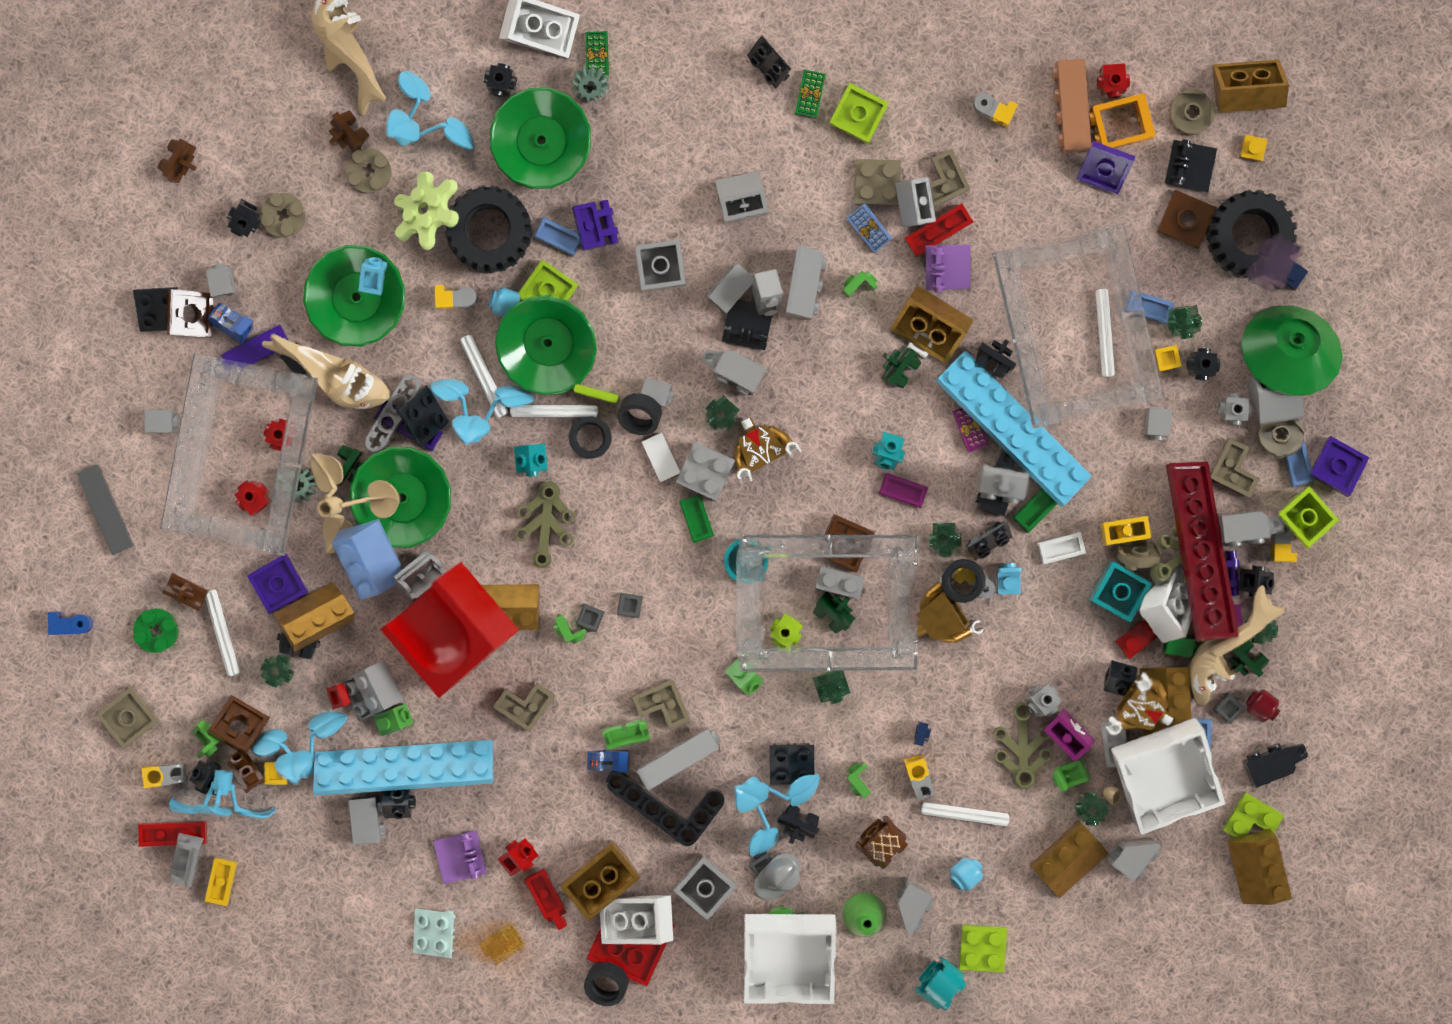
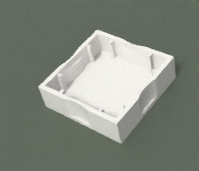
M1196 718L1111 748L1133 822L1141 835L1170 825L1181 818L1197 815L1225 805L1218 777L1212 767V756L1206 735Z
M745 914L744 1003L777 1004L796 1002L801 1004H834L835 915Z

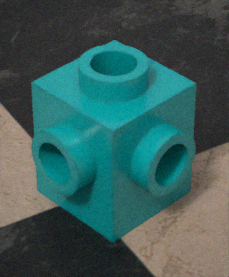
M883 431L879 443L875 442L871 455L875 456L873 464L885 470L891 469L895 471L897 463L902 464L905 451L902 450L905 438Z
M545 444L514 447L516 473H525L526 477L539 476V471L548 470Z

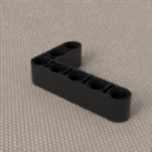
M612 771L606 779L607 788L684 846H691L698 840L724 805L725 797L723 792L717 788L709 789L687 819H685L624 772ZM615 775L620 776L623 784L615 787L611 784L610 778ZM631 789H636L640 792L641 796L637 800H632L629 798L628 792ZM711 794H718L721 797L720 803L716 805L711 804L708 800ZM653 802L657 804L658 811L656 813H649L646 810V805ZM700 811L705 812L708 818L705 822H698L695 819V814ZM672 816L676 819V824L668 827L664 824V818ZM689 829L694 833V837L691 840H685L681 833Z

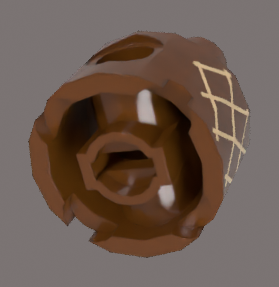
M886 815L883 816V821L878 818L860 835L863 839L861 843L859 841L856 842V848L874 866H880L882 869L891 863V858L896 853L903 852L908 846L905 842L906 834L898 829Z

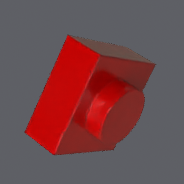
M344 683L326 688L333 709L351 704L350 696H348L349 691L345 688Z

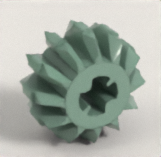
M592 64L590 69L583 65L582 71H575V77L571 81L575 85L572 91L573 93H578L577 98L579 100L586 97V103L588 104L590 98H593L597 103L599 96L603 98L606 96L605 90L609 89V84L607 83L608 75H602V68L596 71L595 65ZM588 81L593 82L592 86H588Z
M297 466L296 472L293 468L288 469L291 476L287 474L282 475L283 479L287 480L286 483H280L281 487H287L282 494L288 495L291 493L288 501L292 502L296 498L297 503L301 504L303 498L307 502L311 500L308 493L311 495L317 494L312 489V487H318L316 482L312 483L314 475L308 476L311 471L310 468H306L303 471L302 466ZM299 478L300 482H304V487H300V491L298 487H295V482H299L297 480Z

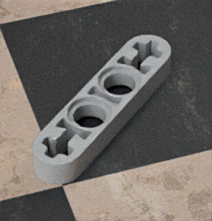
M407 375L398 384L366 437L365 445L370 451L379 452L387 446L402 421L400 415L396 413L397 410L394 408L393 402L397 398L404 399L405 404L410 400L406 396L399 394L400 390L405 392L408 388L405 384L406 381H412L413 379L415 380L414 385L416 389H410L407 394L411 395V398L414 397L422 387L418 377ZM385 417H391L394 421L393 427L389 430L382 427L381 422ZM377 428L381 432L388 433L387 437L384 435L380 437L379 442L382 443L380 447H372L371 438H377L380 434L376 432Z

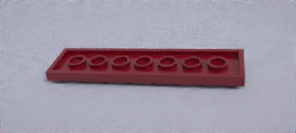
M1208 462L1169 463L1166 465L1196 641L1239 637Z

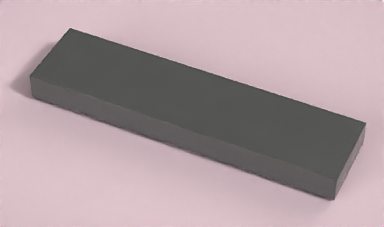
M97 464L78 472L77 476L112 555L133 547L132 539L100 466Z

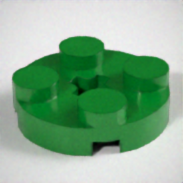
M160 608L146 610L135 620L133 639L140 648L147 652H163L171 648L177 641L179 627L174 616L167 610ZM157 624L162 633L154 637L150 629Z

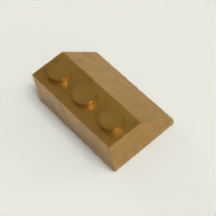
M1279 59L1213 64L1215 101L1219 113L1286 107L1289 83Z
M917 285L890 330L947 364L974 320ZM916 332H924L925 334L929 335L930 340L920 334L916 339L914 338V335L916 334ZM930 341L933 342L931 347L928 346Z
M333 582L273 613L294 652L354 621L352 608L343 593Z
M539 584L482 585L519 630L540 629Z
M1189 667L1140 668V676L1145 673L1149 678L1161 682L1167 693L1168 706L1166 710L1174 714V718L1169 726L1157 721L1151 730L1144 728L1143 735H1149L1192 719Z
M1078 820L1030 864V867L1061 898L1109 853Z
M1271 829L1227 840L1243 904L1273 905L1292 899L1278 838Z
M613 840L564 880L560 887L585 918L590 921L641 877L628 857Z

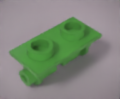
M641 719L626 723V727L623 728L621 725L610 728L606 727V730L602 731L607 750L650 740L646 720L641 721Z

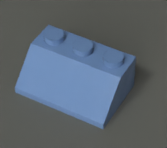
M379 519L340 530L332 542L360 600L380 595L396 584L394 576L403 568Z

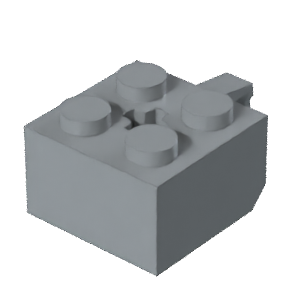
M707 349L701 360L714 370V374L717 375L716 380L727 386L729 382L736 385V391L746 396L749 393L754 394L766 372V368L733 350L722 354Z
M981 465L976 492L981 493V498L993 500L996 499V496L1003 497L1002 502L1018 504V500L1025 499L1029 473H1019Z
M1262 511L1218 515L1222 543H1225V546L1228 547L1241 546L1242 541H1247V544L1265 543L1264 538H1270V534L1284 531L1283 521L1280 517H1268Z

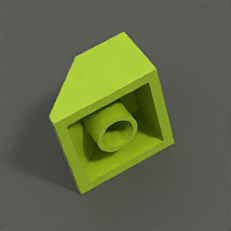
M1310 486L1294 496L1277 514L1307 549L1339 521Z

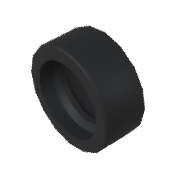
M633 393L627 395L622 400L617 418L619 424L628 432L636 435H648L658 428L662 409L654 398L642 393ZM628 410H642L649 414L651 419L642 420L636 418Z
M592 416L577 420L569 432V444L572 450L580 457L594 459L604 455L612 441L611 431L607 424L601 419ZM586 425H595L603 433L602 445L594 451L584 450L577 442L579 430Z
M959 559L945 569L941 585L949 599L958 603H967L975 600L982 593L986 577L978 563L970 559ZM967 568L975 574L977 582L973 591L961 594L953 589L950 581L951 575L955 570Z
M599 962L588 971L584 982V990L589 999L594 1003L602 1006H614L624 998L629 980L625 971L617 964ZM599 976L611 978L616 982L619 989L612 992L602 990L595 984L594 978Z

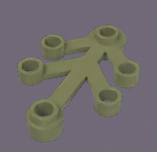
M550 481L541 484L538 489V496L534 500L518 509V516L521 519H528L531 516V512L543 504V513L524 528H519L515 533L517 540L526 541L529 535L541 526L539 551L533 557L534 564L539 568L549 566L552 560L548 552L550 526L560 537L562 545L569 546L573 543L572 534L567 533L552 515V505L562 514V520L567 524L573 523L576 515L559 498V486ZM548 488L553 490L551 497L545 495V490ZM523 508H526L529 511V514L526 517H523L521 515V510ZM567 513H571L573 515V519L571 521L565 520V515ZM521 530H524L526 532V537L524 539H521L518 536V533ZM564 535H569L571 538L568 544L562 540ZM540 555H544L546 557L545 563H540L538 561V557Z
M1175 524L1172 527V533L1175 537H1178ZM1165 534L1158 538L1157 544L1161 549L1170 548L1180 551L1179 541L1173 540L1170 535ZM1181 551L1166 564L1161 563L1152 567L1150 575L1155 582L1162 583L1170 578L1171 571L1182 563ZM1184 574V575H1183V582H1184V584L1186 585L1185 574Z
M1024 702L1017 703L1013 709L1014 716L1018 719L1019 745L1007 735V731L1003 727L996 728L993 733L998 741H1002L1019 757V767L1008 758L1007 752L1003 749L997 750L994 758L1013 773V782L1018 788L1029 789L1035 783V773L1045 762L1052 759L1053 754L1048 748L1041 749L1039 757L1028 767V757L1050 736L1043 737L1041 735V731L1045 728L1042 726L1039 728L1038 734L1028 744L1027 719L1031 717L1032 712L1027 707L1028 704ZM1020 707H1025L1026 713L1024 715H1019L1018 709ZM1003 730L1005 733L1004 737L998 738L996 735L997 731ZM1048 751L1050 754L1049 758L1043 759L1042 753ZM1003 752L1005 754V758L1003 760H998V753ZM1022 774L1028 775L1026 782L1020 780Z

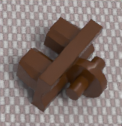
M350 110L339 114V112L333 114V119L330 121L333 128L329 130V133L333 136L329 141L331 146L339 144L342 149L348 146L353 153L360 150L361 146L368 140L369 134L363 127L355 132L350 128L356 122V118Z
M172 139L167 146L168 151L173 153L170 160L168 161L163 158L157 167L163 172L162 175L179 183L182 176H186L188 169L196 170L197 167L191 163L195 157L193 154L197 147L182 139H179V141Z
M172 573L162 593L200 611L209 590Z
M237 751L229 757L231 761L227 764L245 793L250 792L258 784L266 782L248 753L245 756Z

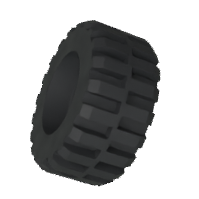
M482 185L474 190L471 188L466 190V194L462 197L459 195L455 199L456 203L454 206L449 208V210L457 212L459 217L455 226H446L445 236L451 251L464 265L478 272L506 271V268L510 266H515L517 261L525 256V251L531 244V219L525 206L510 191L500 189L498 186L491 185L490 187H485ZM483 209L498 210L506 216L509 222L510 232L508 239L501 247L494 250H483L476 247L468 235V225L471 218Z
M1251 190L1243 191L1221 203L1215 209L1213 217L1208 224L1209 232L1206 233V240L1210 242V245L1207 247L1209 252H1213L1215 256L1213 260L1216 264L1220 263L1222 265L1221 269L1226 272H1233L1234 276H1245V278L1266 275L1283 265L1287 261V257L1294 250L1292 247L1293 243L1297 241V235H1294L1297 224L1292 222L1291 217L1294 215L1291 210H1286L1285 206L1287 204L1283 200H1276V195L1272 193L1264 194L1262 190H1256L1255 192ZM1253 213L1262 217L1267 222L1271 231V241L1264 252L1257 255H1248L1242 252L1234 243L1232 227L1236 219L1241 215Z

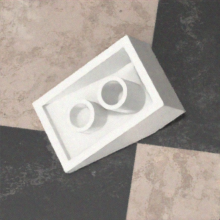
M509 0L499 39L569 58L580 15L537 0Z
M1181 564L1171 571V576L1167 581L1162 583L1156 582L1145 595L1139 611L1162 643L1186 637L1192 620L1187 586L1183 582L1184 568Z
M671 895L617 897L600 912L602 944H663L673 941Z

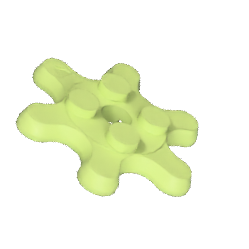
M428 171L420 172L417 176V187L412 190L411 196L399 194L394 200L396 207L404 211L402 214L403 222L395 230L396 237L404 242L413 234L418 233L421 247L425 250L432 249L435 244L437 228L441 225L453 227L458 222L457 212L449 210L447 206L449 198L457 191V182L447 179L435 188L432 173ZM428 205L427 212L423 214V210H421V208H424Z

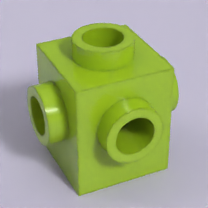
M785 612L781 620L776 618L769 628L773 631L770 635L773 638L772 642L782 649L784 646L789 648L791 644L796 646L802 637L799 632L804 624ZM788 629L790 634L785 636L782 634V630Z

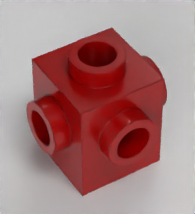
M1125 63L1102 65L1099 69L1100 76H1097V89H1101V96L1107 95L1109 99L1120 98L1121 94H1124L1127 88L1130 87V75L1126 74Z
M279 418L278 422L272 420L271 424L266 425L263 436L266 437L265 442L270 443L269 448L282 452L283 448L290 449L291 446L295 445L298 434L296 433L297 428L291 426L292 422ZM278 430L282 432L280 439L276 438Z
M246 480L237 487L238 492L234 494L238 499L235 501L242 511L247 510L251 516H256L272 503L266 494L268 493L267 488L261 482H248Z
M524 838L520 842L514 840L505 847L507 851L498 858V861L511 877L521 870L524 873L534 865L532 861L539 855L527 839Z

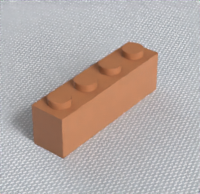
M1085 59L1057 61L1055 67H1052V80L1057 83V90L1053 92L1054 103H1058L1059 112H1055L1056 125H1060V134H1057V146L1062 148V153L1089 151L1091 134Z

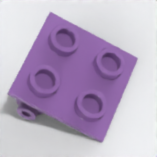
M970 244L926 246V290L942 292V290L970 289Z
M477 830L433 841L443 884L467 878L474 879L480 875L487 874Z

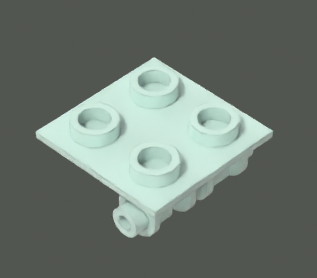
M415 908L413 953L452 958V952H454L453 938H455V935H453L455 928L453 926L454 918H456L453 910L440 912Z

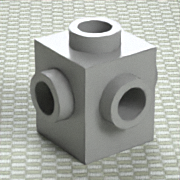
M1230 393L1229 397L1222 398L1218 405V415H1221L1220 421H1228L1227 425L1241 426V422L1248 421V417L1252 415V404H1249V398H1242L1243 394ZM1235 405H1239V413L1234 411Z
M1037 684L1028 692L1030 695L1024 699L1028 704L1029 710L1038 717L1051 716L1059 709L1057 705L1062 702L1058 697L1060 696L1059 692L1052 685L1049 686L1048 684L1041 686ZM1044 697H1045L1046 700L1048 701L1047 704L1044 703V700H1043Z

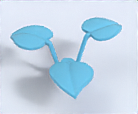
M402 71L398 76L399 87L408 97L415 99V104L409 115L398 109L390 112L386 127L387 137H394L400 145L407 146L410 142H416L430 132L444 128V135L451 142L463 148L474 150V141L469 129L456 118L449 117L446 123H440L419 132V125L411 120L419 106L420 100L427 102L430 99V90L420 77L411 72Z
M442 379L430 384L431 392L437 398L445 401H454L458 398L461 400L463 415L455 417L452 425L456 434L466 445L471 442L477 443L481 441L482 436L489 433L490 425L488 420L497 403L501 402L505 407H520L533 402L535 399L530 393L519 387L502 386L496 390L497 398H495L483 420L475 415L468 417L466 401L463 395L469 393V388L463 382L454 379Z
M323 712L314 716L308 724L309 730L312 731L310 733L309 752L300 750L291 753L283 743L287 739V734L280 729H272L261 733L252 745L251 751L256 756L267 757L275 754L280 747L283 748L287 754L281 755L276 760L275 768L283 778L297 784L300 778H308L314 774V737L317 736L323 739L331 736L346 722L348 716L339 712Z
M215 770L214 781H211V787L202 805L190 806L175 800L173 797L169 802L170 810L178 813L230 816L232 815V810L218 808L221 795H228V791H230L234 812L240 813V815L252 818H268L276 812V807L265 811H253L238 807L234 790L235 784H232L233 772L226 770ZM214 791V794H217L215 806H207Z
M818 773L806 775L795 780L788 789V795H784L771 788L768 784L762 783L757 777L749 778L743 785L734 786L737 810L739 812H748L756 807L765 825L764 830L757 831L750 840L749 854L752 857L770 850L780 837V832L776 827L770 828L759 803L764 802L768 798V791L784 800H789L791 806L801 805L808 801L815 793L819 784Z

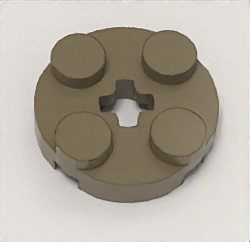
M1197 89L1186 90L1176 96L1171 103L1169 109L1170 121L1173 127L1183 134H1200L1214 121L1215 105L1203 91ZM1190 106H1193L1194 110L1198 111V115H1194L1193 118H1190V115L1186 112L1190 109Z
M373 148L357 150L348 160L346 166L348 181L360 192H378L389 183L391 178V165L379 150ZM368 165H372L371 167L375 170L374 174L371 173L369 177H366V173L363 172V168H367Z
M289 193L272 194L261 208L260 220L262 225L270 234L276 237L286 238L301 231L306 221L303 204L297 197ZM285 208L289 218L279 221L280 217L277 214Z
M1299 419L1263 424L1258 434L1259 443L1265 452L1277 459L1289 457L1301 448L1304 441V427ZM1277 431L1287 432L1285 435L1286 439H1277Z
M1144 540L1124 542L1122 547L1118 546L1117 550L1118 560L1124 563L1125 568L1128 570H1137L1138 568L1152 569V567L1161 564L1163 549L1155 543L1153 547L1149 546L1147 541Z

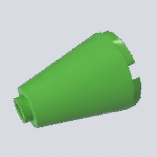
M858 893L845 903L842 918L845 927L852 934L859 937H870L877 934L884 927L887 912L885 905L877 896L870 893Z

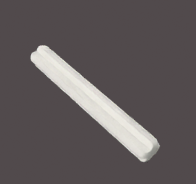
M1098 289L1095 293L1102 376L1112 377L1115 375L1109 294L1108 289Z
M467 335L461 338L460 342L490 405H492L495 398H497V387L473 337ZM501 402L497 403L494 409L495 416L500 418L508 413L507 408Z
M523 405L520 407H510V415L512 417H598L599 413L598 406Z
M211 590L208 592L205 600L228 676H234L239 674L240 670L217 591Z
M927 802L922 803L921 807L923 815L1008 826L1009 815L1006 813Z

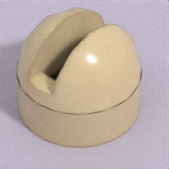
M1114 786L1105 788L1103 791L1104 801L1113 806L1118 804L1121 799L1122 790Z

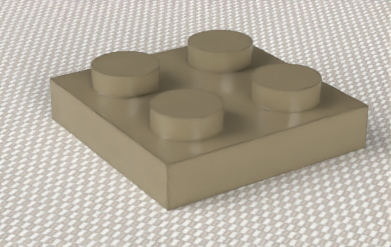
M856 159L855 205H899L895 183L900 182L901 160Z
M133 686L129 687L96 714L123 749H126L160 722Z

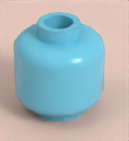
M500 287L498 290L493 291L488 306L491 307L494 315L504 317L511 307L521 302L520 294L511 289Z
M962 858L951 868V877L949 879L958 890L970 891L983 879L981 872L983 867L976 859Z

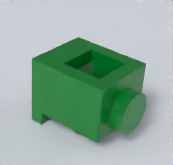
M1186 634V637L1163 643L1162 653L1193 657V653L1198 648V641L1190 639L1189 634Z

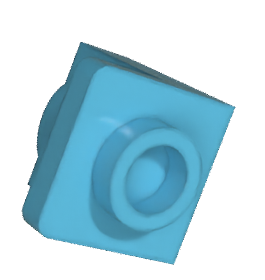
M374 257L365 259L361 266L358 291L381 295L387 262Z
M1002 563V567L997 568V594H1021L1020 572L1022 571L1021 567H1016V563Z

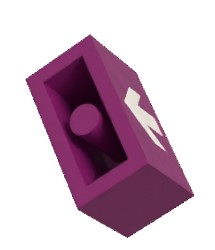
M1064 708L1044 728V731L1075 762L1095 742V739Z

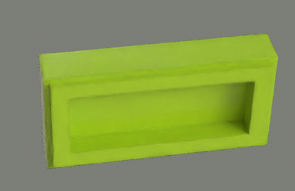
M580 384L574 387L575 393L615 404L619 401L620 395Z

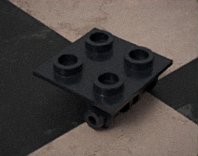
M761 35L747 56L751 64L762 72L765 80L776 89L782 81L784 82L790 77L788 73L791 68Z
M1182 139V141L1173 140L1165 184L1209 192L1217 148L1193 144L1190 140Z
M178 287L133 290L140 332L167 330L168 290H178Z
M738 300L727 313L722 342L765 350L772 315L758 316L755 303Z
M427 385L405 405L400 403L396 406V413L404 420L403 425H407V431L411 433L413 441L417 442L420 447H423L449 423L448 418Z
M1007 521L997 522L989 527L990 532L986 529L985 535L979 533L980 538L977 535L968 540L969 543L966 544V547L972 553L974 560L986 558L990 555L991 550L997 546L1003 547L1010 541L1012 534Z
M787 743V745L774 744L769 746L770 785L792 784L803 776L815 775L814 745H810V743L805 745H796L794 743V745H790Z

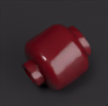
M1265 689L1255 690L1245 703L1247 705V712L1262 723L1269 719L1273 721L1280 713L1278 709L1279 700Z

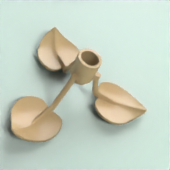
M311 454L314 480L321 491L329 492V494L324 496L325 499L319 501L317 505L319 515L325 518L323 522V536L327 554L336 553L332 542L338 532L353 527L352 523L344 521L345 517L343 515H339L343 507L370 501V509L377 517L387 518L394 514L400 501L398 492L390 483L381 480L372 482L368 486L369 497L343 503L340 498L332 497L337 491L336 485L340 484L343 480V469L340 462L332 456Z

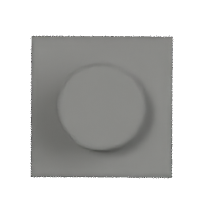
M222 263L212 265V269L206 270L211 297L221 298L237 294L231 267L225 266Z
M645 378L641 393L654 398L660 406L666 407L667 403L671 404L675 391L671 390L672 386L669 384Z
M1146 408L1144 435H1149L1150 440L1163 441V437L1170 436L1172 409Z
M145 410V433H176V428L180 427V417L176 415L175 410Z

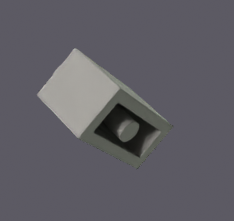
M929 177L895 183L902 227L936 221Z
M776 269L754 274L752 295L758 316H771L780 311L783 291Z
M820 566L815 588L859 599L864 577Z
M378 795L351 798L349 800L353 845L381 842L383 836H386L385 823H381L380 814H383L382 800L379 801Z

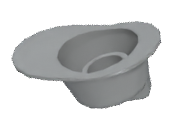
M782 853L773 858L755 879L754 887L758 896L764 900H774L784 892L792 890L799 881V872L801 870L799 860L790 853Z

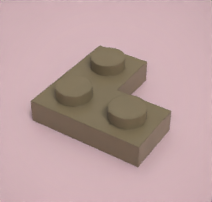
M952 149L931 159L940 178L930 183L934 207L971 190Z
M1228 438L1210 473L1211 480L1250 498L1260 479L1240 468L1250 448Z
M673 679L632 696L640 717L661 709L669 729L690 721V717Z
M538 682L525 700L506 688L493 707L530 732L555 697V694Z

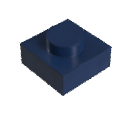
M1288 259L1276 278L1291 289L1296 290L1308 271L1293 260Z
M918 721L913 740L914 744L923 746L924 741H929L931 729L928 728V723Z

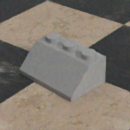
M800 245L797 246L785 316L812 320L813 315L817 316L819 302H815L816 293L821 294L823 280H819L820 271L825 272L827 258H823L824 252Z

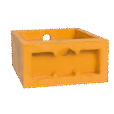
M1145 93L1092 106L1090 109L1089 121L1090 126H1094L1096 135H1093L1095 142L1117 149L1152 140L1156 136ZM1134 103L1142 134L1108 143L1100 112Z

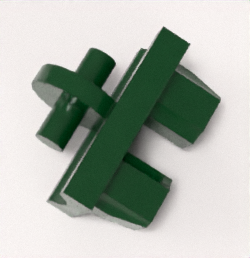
M906 346L900 352L895 349L891 355L885 352L882 356L887 361L882 367L886 372L881 379L891 385L904 388L909 378L902 374L906 367L915 371L921 365V361L915 356L917 352Z
M342 445L337 455L346 462L342 466L343 480L340 484H337L338 486H342L350 472L352 474L348 481L352 483L357 469L363 464L359 462L356 468H353L362 455V451Z
M827 591L817 601V606L813 611L818 618L822 619L827 614L832 619L828 626L835 634L841 630L846 631L856 619L850 613L852 609L847 605L850 601L848 597L841 600L837 595L833 597Z
M1247 640L1232 649L1240 660L1238 661L1232 656L1228 661L1233 665L1230 670H1234L1235 673L1240 672L1243 676H1246L1248 671L1244 666L1247 665L1260 677L1263 674L1262 669L1269 660L1261 652H1258L1250 659L1246 654L1254 645L1250 640Z

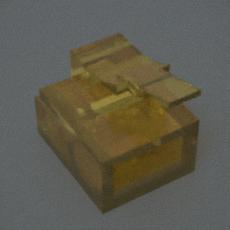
M512 921L482 939L478 945L485 956H491L497 965L523 949L526 943Z

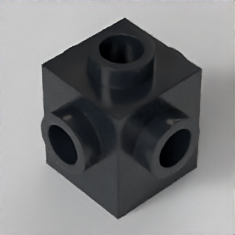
M498 63L497 66L491 65L490 70H486L484 83H486L488 91H491L490 94L498 97L510 96L511 90H515L517 77H515L514 71L510 69L511 66ZM496 76H503V80L500 82L496 81Z
M241 198L237 208L232 206L226 217L230 220L227 227L237 236L242 237L244 235L248 237L251 231L253 233L256 232L261 222L257 220L261 208Z
M1197 348V352L1190 353V357H1187L1186 369L1189 370V376H1195V380L1209 381V377L1216 376V372H1219L1220 359H1217V353H1211V349ZM1203 360H1207V368L1202 366Z
M1252 565V570L1240 568L1238 591L1249 592V597H1254L1258 587L1264 586L1265 593L1272 595L1274 587L1273 572H1266V567Z
M1111 660L1105 673L1103 691L1125 696L1137 678V667Z
M199 760L189 779L195 785L194 789L206 795L211 787V781H214L215 770H220L221 765L213 761L206 763Z
M411 789L383 791L381 807L384 818H411L412 809L416 808V796L412 795Z

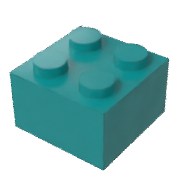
M1109 561L1088 600L1131 623L1153 583L1114 561Z

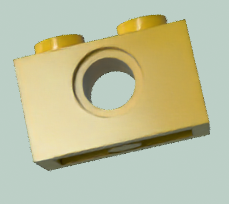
M1148 516L1099 523L1103 545L1151 538Z

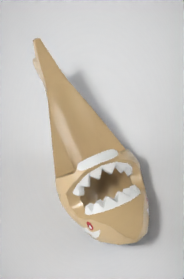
M316 0L312 11V24L316 35L324 44L327 69L332 71L340 64L346 63L357 75L359 85L358 109L361 115H365L370 102L374 100L384 102L386 97L375 79L374 72L364 52L352 34L359 21L361 22L360 15L354 11L346 12L347 0Z
M275 334L271 335L272 341L262 342L263 347L297 361L321 391L334 403L342 407L369 409L383 404L390 398L387 386L376 375L367 371L356 361L342 359L304 347Z
M1264 586L1258 587L1254 595L1253 611L1248 622L1238 627L1239 637L1206 640L1194 653L1189 664V680L1198 707H1203L1208 703L1212 691L1217 686L1215 680H1212L1213 676L1211 674H1215V678H1220L1222 681L1233 680L1236 676L1235 671L1229 669L1224 654L1255 636L1267 624L1285 612L1282 607L1273 606L1268 602Z

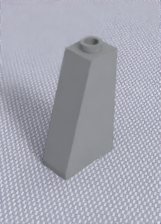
M706 728L638 766L637 772L647 790H650L718 750L719 746L717 743L721 741L715 730L710 731L709 728Z

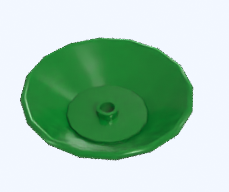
M549 87L528 88L510 96L496 111L490 127V151L498 168L512 182L530 189H552L570 181L584 166L591 149V127L583 109L569 95ZM540 137L546 139L544 144H538Z
M345 245L328 251L313 264L304 283L303 303L310 323L324 338L341 346L362 347L380 341L396 327L404 310L405 286L399 269L385 254L369 246ZM374 257L387 262L381 295L358 291L361 266L365 259ZM354 294H360L361 298L359 301H354Z
M549 295L529 297L511 307L500 321L495 339L498 362L508 378L525 391L544 396L566 393L574 388L575 385L581 384L592 370L597 352L594 329L585 314L569 301ZM545 339H550L552 345H547Z
M1273 306L1257 313L1245 326L1241 340L1244 362L1254 378L1270 390L1289 396L1311 395L1327 388L1339 374L1343 359L1340 339L1330 324L1313 311L1297 306Z
M389 447L372 454L357 469L350 486V501L369 497L368 486L372 482L379 480L390 483L396 489L398 495L402 493L406 495V500L404 502L400 501L394 514L387 518H380L373 514L370 509V501L351 505L350 509L357 525L379 519L393 548H412L427 542L443 527L451 509V487L444 469L430 455L412 447Z

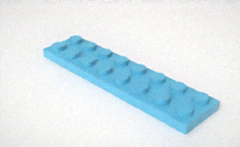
M966 350L935 380L1026 473H1029V476L1061 508L1091 478V475L979 363L975 362V359Z
M493 740L315 752L314 796L493 783Z

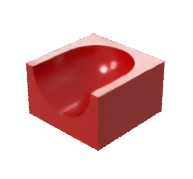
M462 562L430 584L431 587L421 597L380 629L438 698L462 681L519 631L516 625Z

